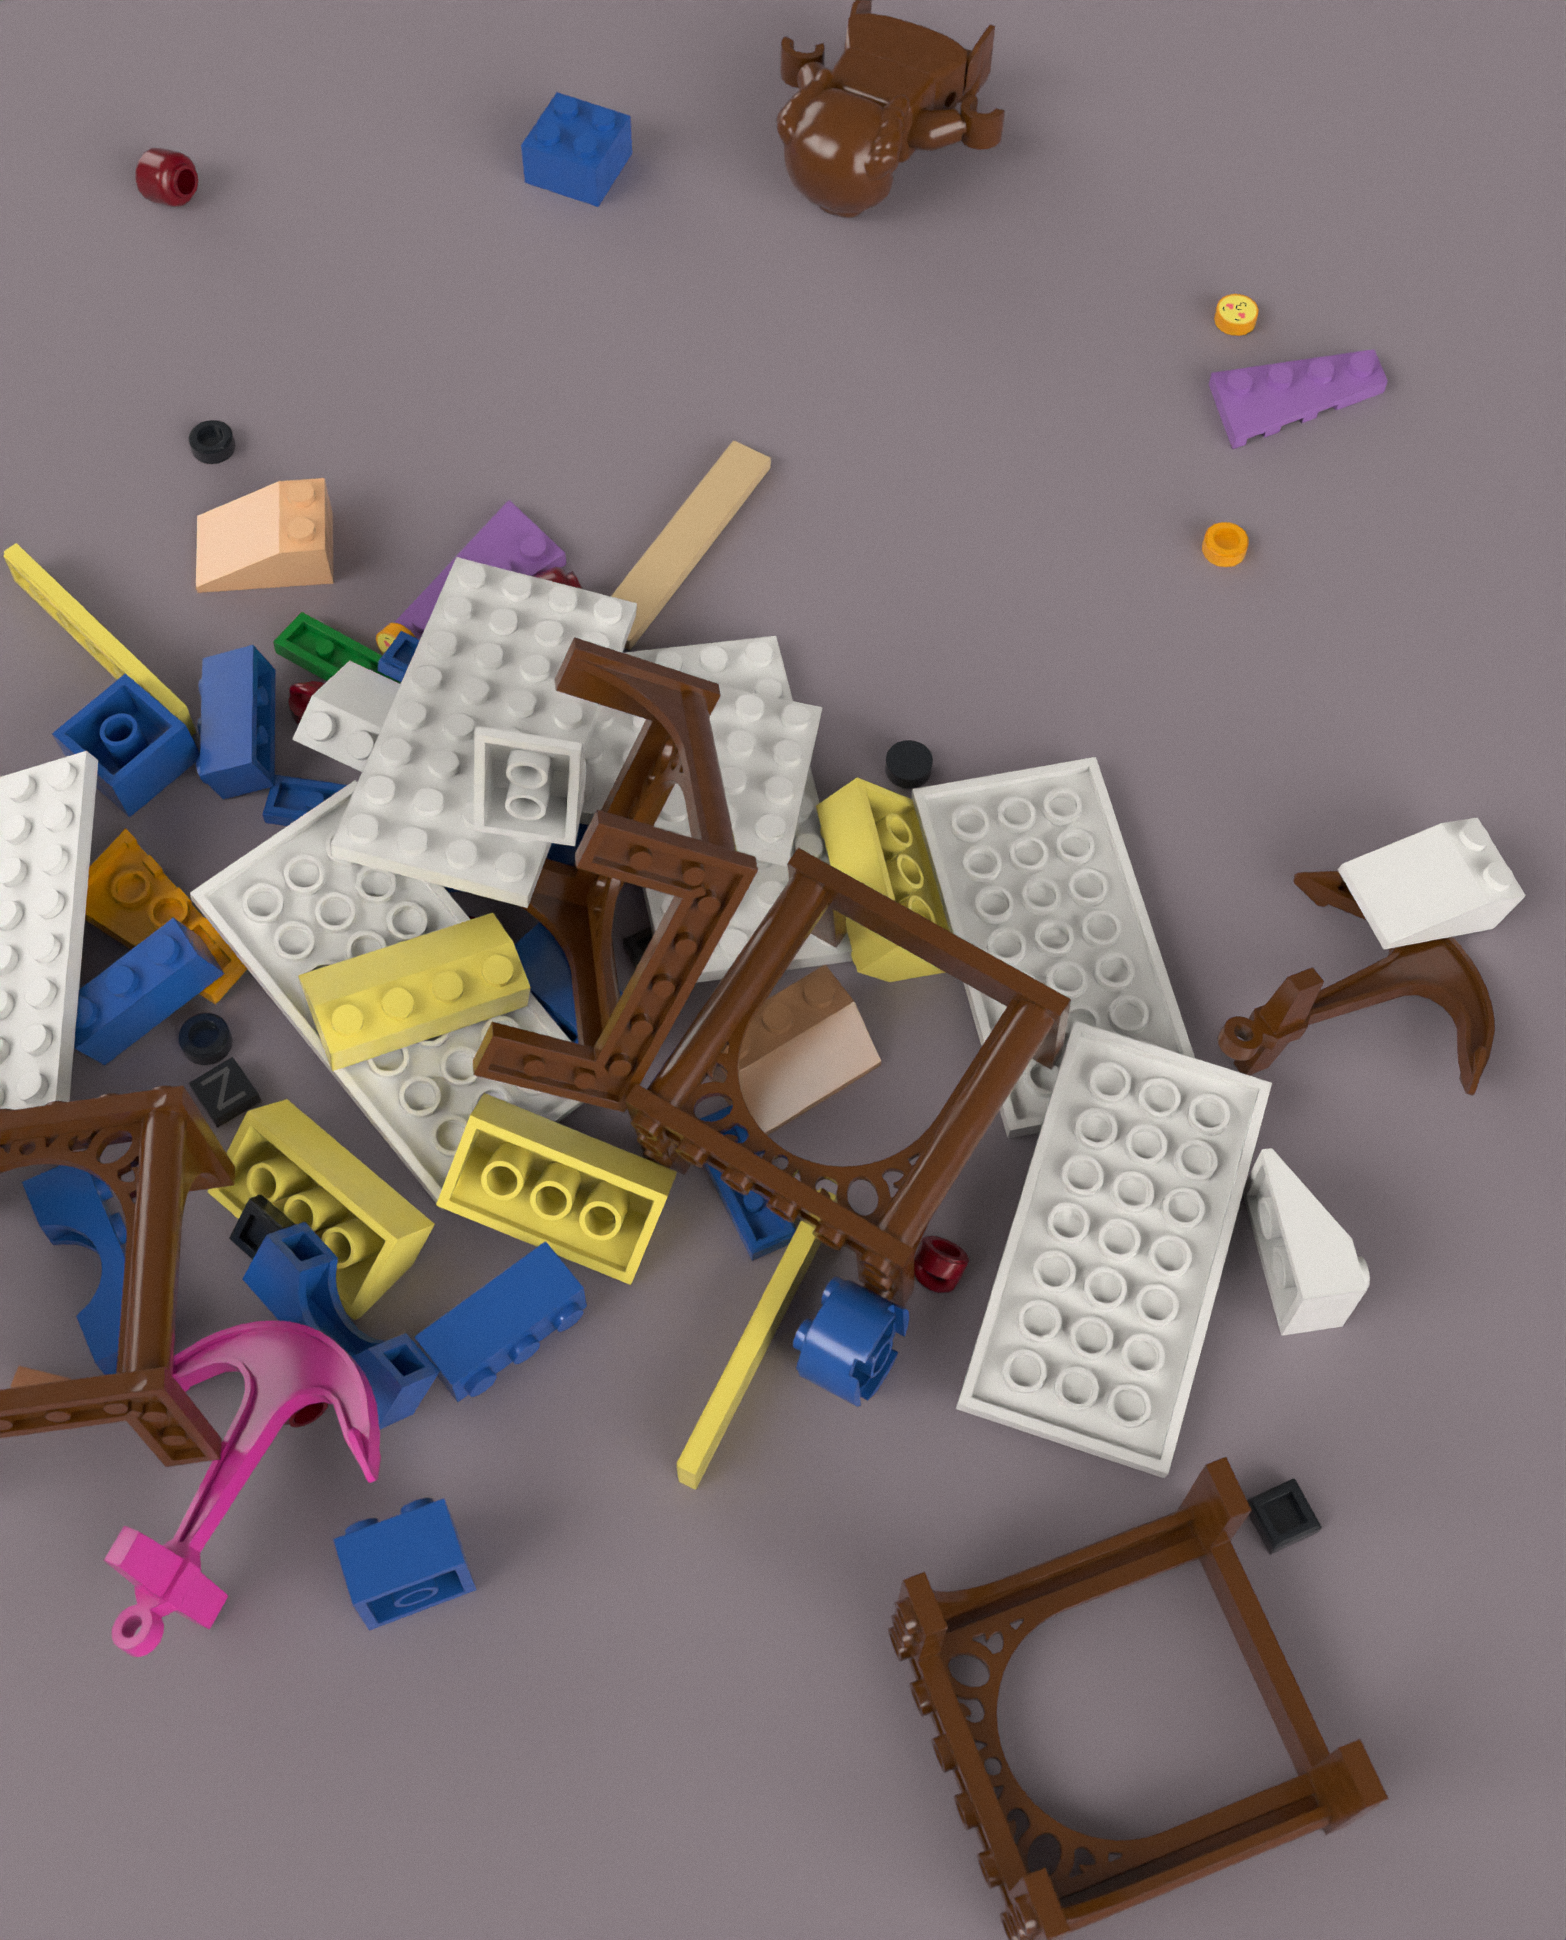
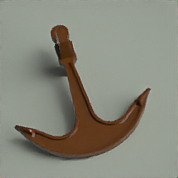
M1339 871L1298 872L1294 875V884L1317 906L1325 907L1329 904L1366 920ZM1453 937L1389 948V955L1322 990L1324 980L1313 967L1288 976L1265 1005L1256 1007L1249 1018L1242 1016L1231 1017L1226 1021L1217 1037L1221 1051L1234 1059L1233 1064L1238 1071L1246 1075H1252L1268 1068L1289 1042L1302 1037L1308 1025L1402 996L1417 995L1428 998L1442 1006L1452 1017L1457 1028L1459 1079L1465 1093L1473 1096L1490 1058L1495 1034V1018L1488 989L1481 974L1462 946Z

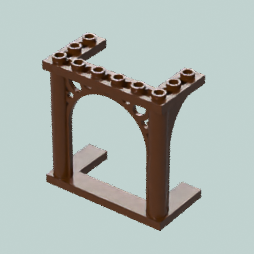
M574 637L554 679L556 691L646 719L601 811L596 810L577 848L574 865L571 866L546 859L528 908L522 907L548 929L567 957L572 977L579 1044L491 1022L473 1059V1075L625 1113L627 1109L625 1099L635 1084L640 1085L757 874L758 866L755 856L738 852L736 848L710 721V715L721 696L719 684ZM675 784L681 787L684 795L691 837L654 827ZM627 882L673 895L674 898L620 998L612 938V924L617 896L624 883Z
M798 847L787 863L789 875L787 885L648 1088L645 1089L636 1083L625 1099V1104L631 1118L630 1124L634 1127L637 1134L636 1140L644 1151L642 1154L643 1158L669 1169L672 1167L685 1175L691 1165L702 1168L707 1163L722 1172L720 1176L722 1181L735 1191L748 1195L750 1190L767 1199L766 1206L780 1218L791 1223L798 1218L815 1228L812 1234L828 1247L840 1251L842 1246H845L855 1252L858 1280L864 1283L863 1287L904 1307L914 1291V1254L927 1226L1030 1061L1033 1059L1052 1070L1062 1055L1071 999ZM846 917L1007 1006V1008L936 1119L915 1142L897 1154L877 1162L858 1166H831L811 1162L788 1152L776 1144L758 1126L746 1106L740 1089L739 1057L743 1039L750 1023L808 936L812 934L837 948L847 933ZM729 1045L728 1054L723 1053L725 1048ZM718 1066L727 1073L724 1083L712 1081L702 1084L706 1076L713 1080L714 1071ZM709 1097H725L733 1104L731 1112L726 1117L717 1121H703L695 1116L697 1105ZM734 1126H739L748 1132V1138L744 1142L738 1143L737 1136L722 1134ZM919 1156L915 1164L911 1165L910 1161ZM785 1158L788 1161V1165L785 1169L781 1170L773 1165L774 1160ZM891 1171L903 1174L901 1179L893 1183V1187L898 1189L894 1197L890 1196L889 1186L883 1178L887 1172ZM797 1173L800 1175V1180L795 1178ZM827 1179L838 1186L836 1192L837 1203L831 1200L828 1191L824 1188H821V1192L816 1190V1185L819 1181ZM857 1180L869 1182L875 1188L878 1195L877 1207L869 1215L856 1213L849 1204V1187Z
M162 1085L154 1087L152 1090L126 1094L107 1093L98 1098L71 1102L52 1101L44 1106L16 1110L0 1109V1173L15 1168L40 1164H58L84 1170L102 1180L116 1194L125 1215L127 1228L116 1374L1 1389L0 1438L127 1421L165 1467L221 1460L222 1438L178 1384L172 1373L181 1231L185 1202L188 1192L234 1185L235 1166L184 1085ZM132 1142L128 1151L118 1160L105 1164L100 1162V1157L108 1145ZM86 1149V1150H84V1151H77V1152L72 1151V1150ZM133 1170L135 1175L134 1181H121L122 1175Z
M1227 1457L1205 1464L1176 1512L1002 1579L973 1588L948 1592L933 1590L925 1572L902 1581L898 1601L895 1602V1613L891 1615L893 1627L888 1628L889 1637L899 1661L908 1659L915 1675L916 1681L910 1683V1690L920 1715L923 1717L930 1714L938 1733L937 1737L931 1739L938 1763L944 1773L953 1771L961 1793L954 1795L955 1805L966 1830L976 1829L984 1851L977 1853V1860L983 1877L990 1889L998 1886L1003 1897L1006 1911L1001 1912L1000 1917L1008 1940H1061L1069 1933L1323 1828L1325 1834L1328 1835L1347 1827L1389 1799L1361 1739L1338 1747L1331 1754L1324 1742L1230 1541L1252 1510ZM1199 1559L1298 1776L1149 1837L1133 1840H1110L1088 1836L1072 1830L1047 1815L1029 1798L1017 1782L1006 1761L1000 1742L997 1722L998 1695L1006 1666L1021 1642L1035 1628L1051 1617ZM1022 1621L1016 1630L1011 1626V1624ZM1000 1634L1003 1646L1001 1651L993 1654L989 1648L982 1643L973 1641V1639L984 1636L987 1643L992 1636ZM958 1655L975 1657L987 1668L989 1673L988 1681L979 1687H971L958 1682L950 1673V1660ZM957 1698L978 1701L983 1710V1719L975 1723L969 1721L966 1717L971 1716L970 1709L965 1704L958 1702ZM975 1742L983 1744L986 1747H983L978 1751ZM988 1759L997 1760L1001 1767L1000 1772L996 1775L988 1774L984 1767L985 1761ZM1003 1787V1790L999 1798L997 1799L996 1794L994 1792V1788ZM1012 1810L1022 1811L1029 1823L1028 1830L1022 1834L1017 1845L1013 1839L1016 1833L1015 1820L1007 1821L1008 1813ZM1044 1834L1052 1835L1057 1839L1060 1846L1059 1864L1049 1876L1046 1868L1032 1873L1027 1861L1028 1851L1032 1842L1038 1836ZM1084 1849L1088 1851L1093 1857L1095 1864H1080L1078 1868L1081 1874L1070 1877L1069 1874L1072 1871L1075 1859L1074 1850ZM1109 1854L1121 1856L1113 1861L1108 1860Z

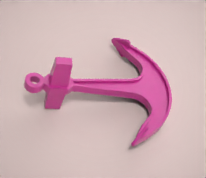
M256 1321L218 1331L199 1340L174 1356L172 1376L185 1392L191 1386L224 1372L241 1373L244 1376L245 1392L241 1406L222 1441L221 1460L212 1461L174 1538L160 1545L143 1533L124 1526L104 1559L107 1564L135 1586L137 1604L123 1610L116 1618L112 1627V1640L114 1644L127 1654L141 1657L153 1651L160 1643L164 1634V1623L161 1617L172 1612H176L193 1623L210 1630L228 1595L201 1572L200 1552L283 1424L296 1411L309 1404L320 1402L334 1405L344 1439L360 1464L365 1478L369 1483L378 1480L381 1461L379 1451L380 1430L377 1403L372 1387L357 1362L333 1339L322 1332L294 1322ZM141 1626L140 1631L134 1636L136 1630Z

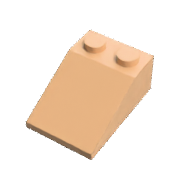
M325 478L278 481L197 516V593L334 584L333 512Z

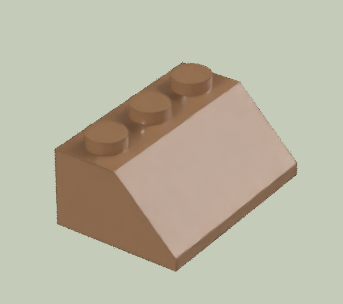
M826 964L765 1000L750 1023L743 1039L739 1057L740 1089L750 1114L767 1136L881 1066V1059L855 1001ZM729 1045L725 1048L723 1053L728 1054ZM718 1066L714 1071L713 1080L711 1081L724 1083L727 1073ZM723 1097L729 1106L733 1105L729 1099Z

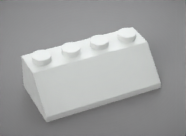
M349 661L312 695L292 740L362 772L401 684Z

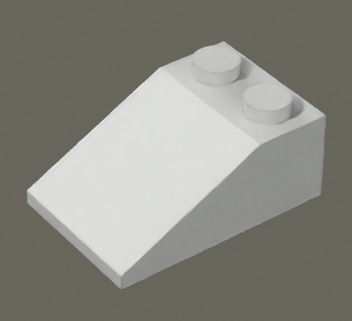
M476 726L474 733V831L575 846L585 797L587 767L583 743Z
M1478 817L1438 824L1345 862L1337 869L1383 949L1494 929L1526 896Z
M1272 1148L1263 1149L1245 1183L1243 1197L1281 1336L1342 1327L1369 1287L1370 1276L1367 1263L1362 1256L1357 1257L1352 1238Z

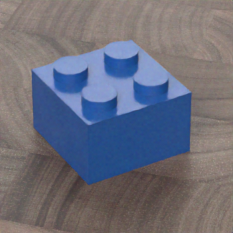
M556 92L521 144L525 183L599 207L632 155L631 116Z
M126 673L52 733L65 757L87 751L98 760L96 788L129 818L191 767L200 756V752L187 726Z
M432 1498L412 1501L400 1509L401 1514L380 1522L377 1518L358 1521L345 1529V1535L333 1539L352 1604L369 1631L476 1591L457 1528L444 1498L435 1502Z

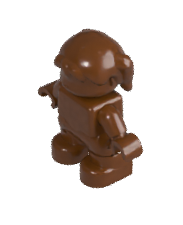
M855 0L851 7L850 17L848 18L844 52L832 71L824 68V43L816 44L815 51L812 53L798 52L794 50L793 39L784 36L781 41V79L787 85L799 88L800 90L781 108L776 121L777 132L784 144L785 166L794 187L808 201L818 205L824 212L839 215L843 218H854L864 210L876 206L888 196L894 179L892 173L898 164L907 161L916 149L934 151L960 141L964 145L977 150L990 149L998 145L1002 138L1005 110L996 108L990 113H978V98L976 97V94L987 81L991 70L995 34L994 25L990 24L971 51L963 48L958 42L948 36L924 26L890 16L871 14L872 0ZM958 103H961L960 114L955 109Z

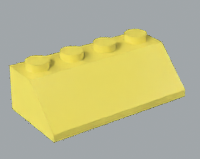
M857 777L816 805L821 825L820 834L825 841L831 866L949 931L912 799ZM846 917L847 933L852 949L851 957L857 972L887 982L945 973L934 965Z
M494 913L298 975L332 1071L526 1007L531 990L515 945Z
M484 1093L469 1116L436 1206L536 1247L546 1241L558 1256L631 1285L677 1172Z
M288 1099L246 1112L227 1151L228 1157L235 1166L234 1185L208 1189V1193L238 1219L249 1198L262 1194L295 1224L306 1222L338 1257L336 1270L338 1294L345 1312L353 1320L361 1318L414 1264L435 1225Z

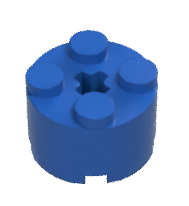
M834 1276L823 1292L821 1298L822 1307L814 1321L809 1318L805 1319L794 1337L793 1348L801 1351L796 1370L802 1378L859 1407L861 1406L860 1397L867 1401L872 1398L891 1370L899 1353L892 1349L895 1333L905 1337L909 1324V1312L904 1307L851 1280H844Z

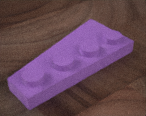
M1375 349L1213 372L1209 381L1210 390L1232 449L1246 445L1247 439L1262 434L1265 438L1278 433L1281 426L1293 421L1300 420L1301 423L1315 419L1318 412L1332 407L1335 410H1339L1384 393L1387 384V378Z
M510 500L502 506L456 556L532 577L553 567L562 568L567 564L565 552ZM456 557L395 621V623L408 628L419 640L422 637Z

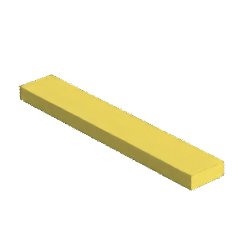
M17 543L3 551L5 561L14 581L116 680L126 673L187 726L191 736L197 733L187 706Z
M828 1192L831 1200L836 1202V1195ZM803 1221L797 1227L676 1463L679 1482L695 1490L821 1244V1241L812 1234L815 1228Z

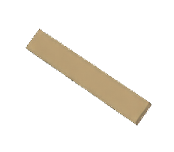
M733 440L611 595L614 598L637 603L636 617L624 648L628 650L633 648L771 468L770 457Z

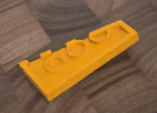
M125 828L89 867L85 920L132 950L169 920L175 918L202 938L225 973L199 993V995L216 1005L247 968L208 919L204 918L192 905L188 896L179 887L177 888L165 875L161 866L151 855H147L139 846L134 836Z

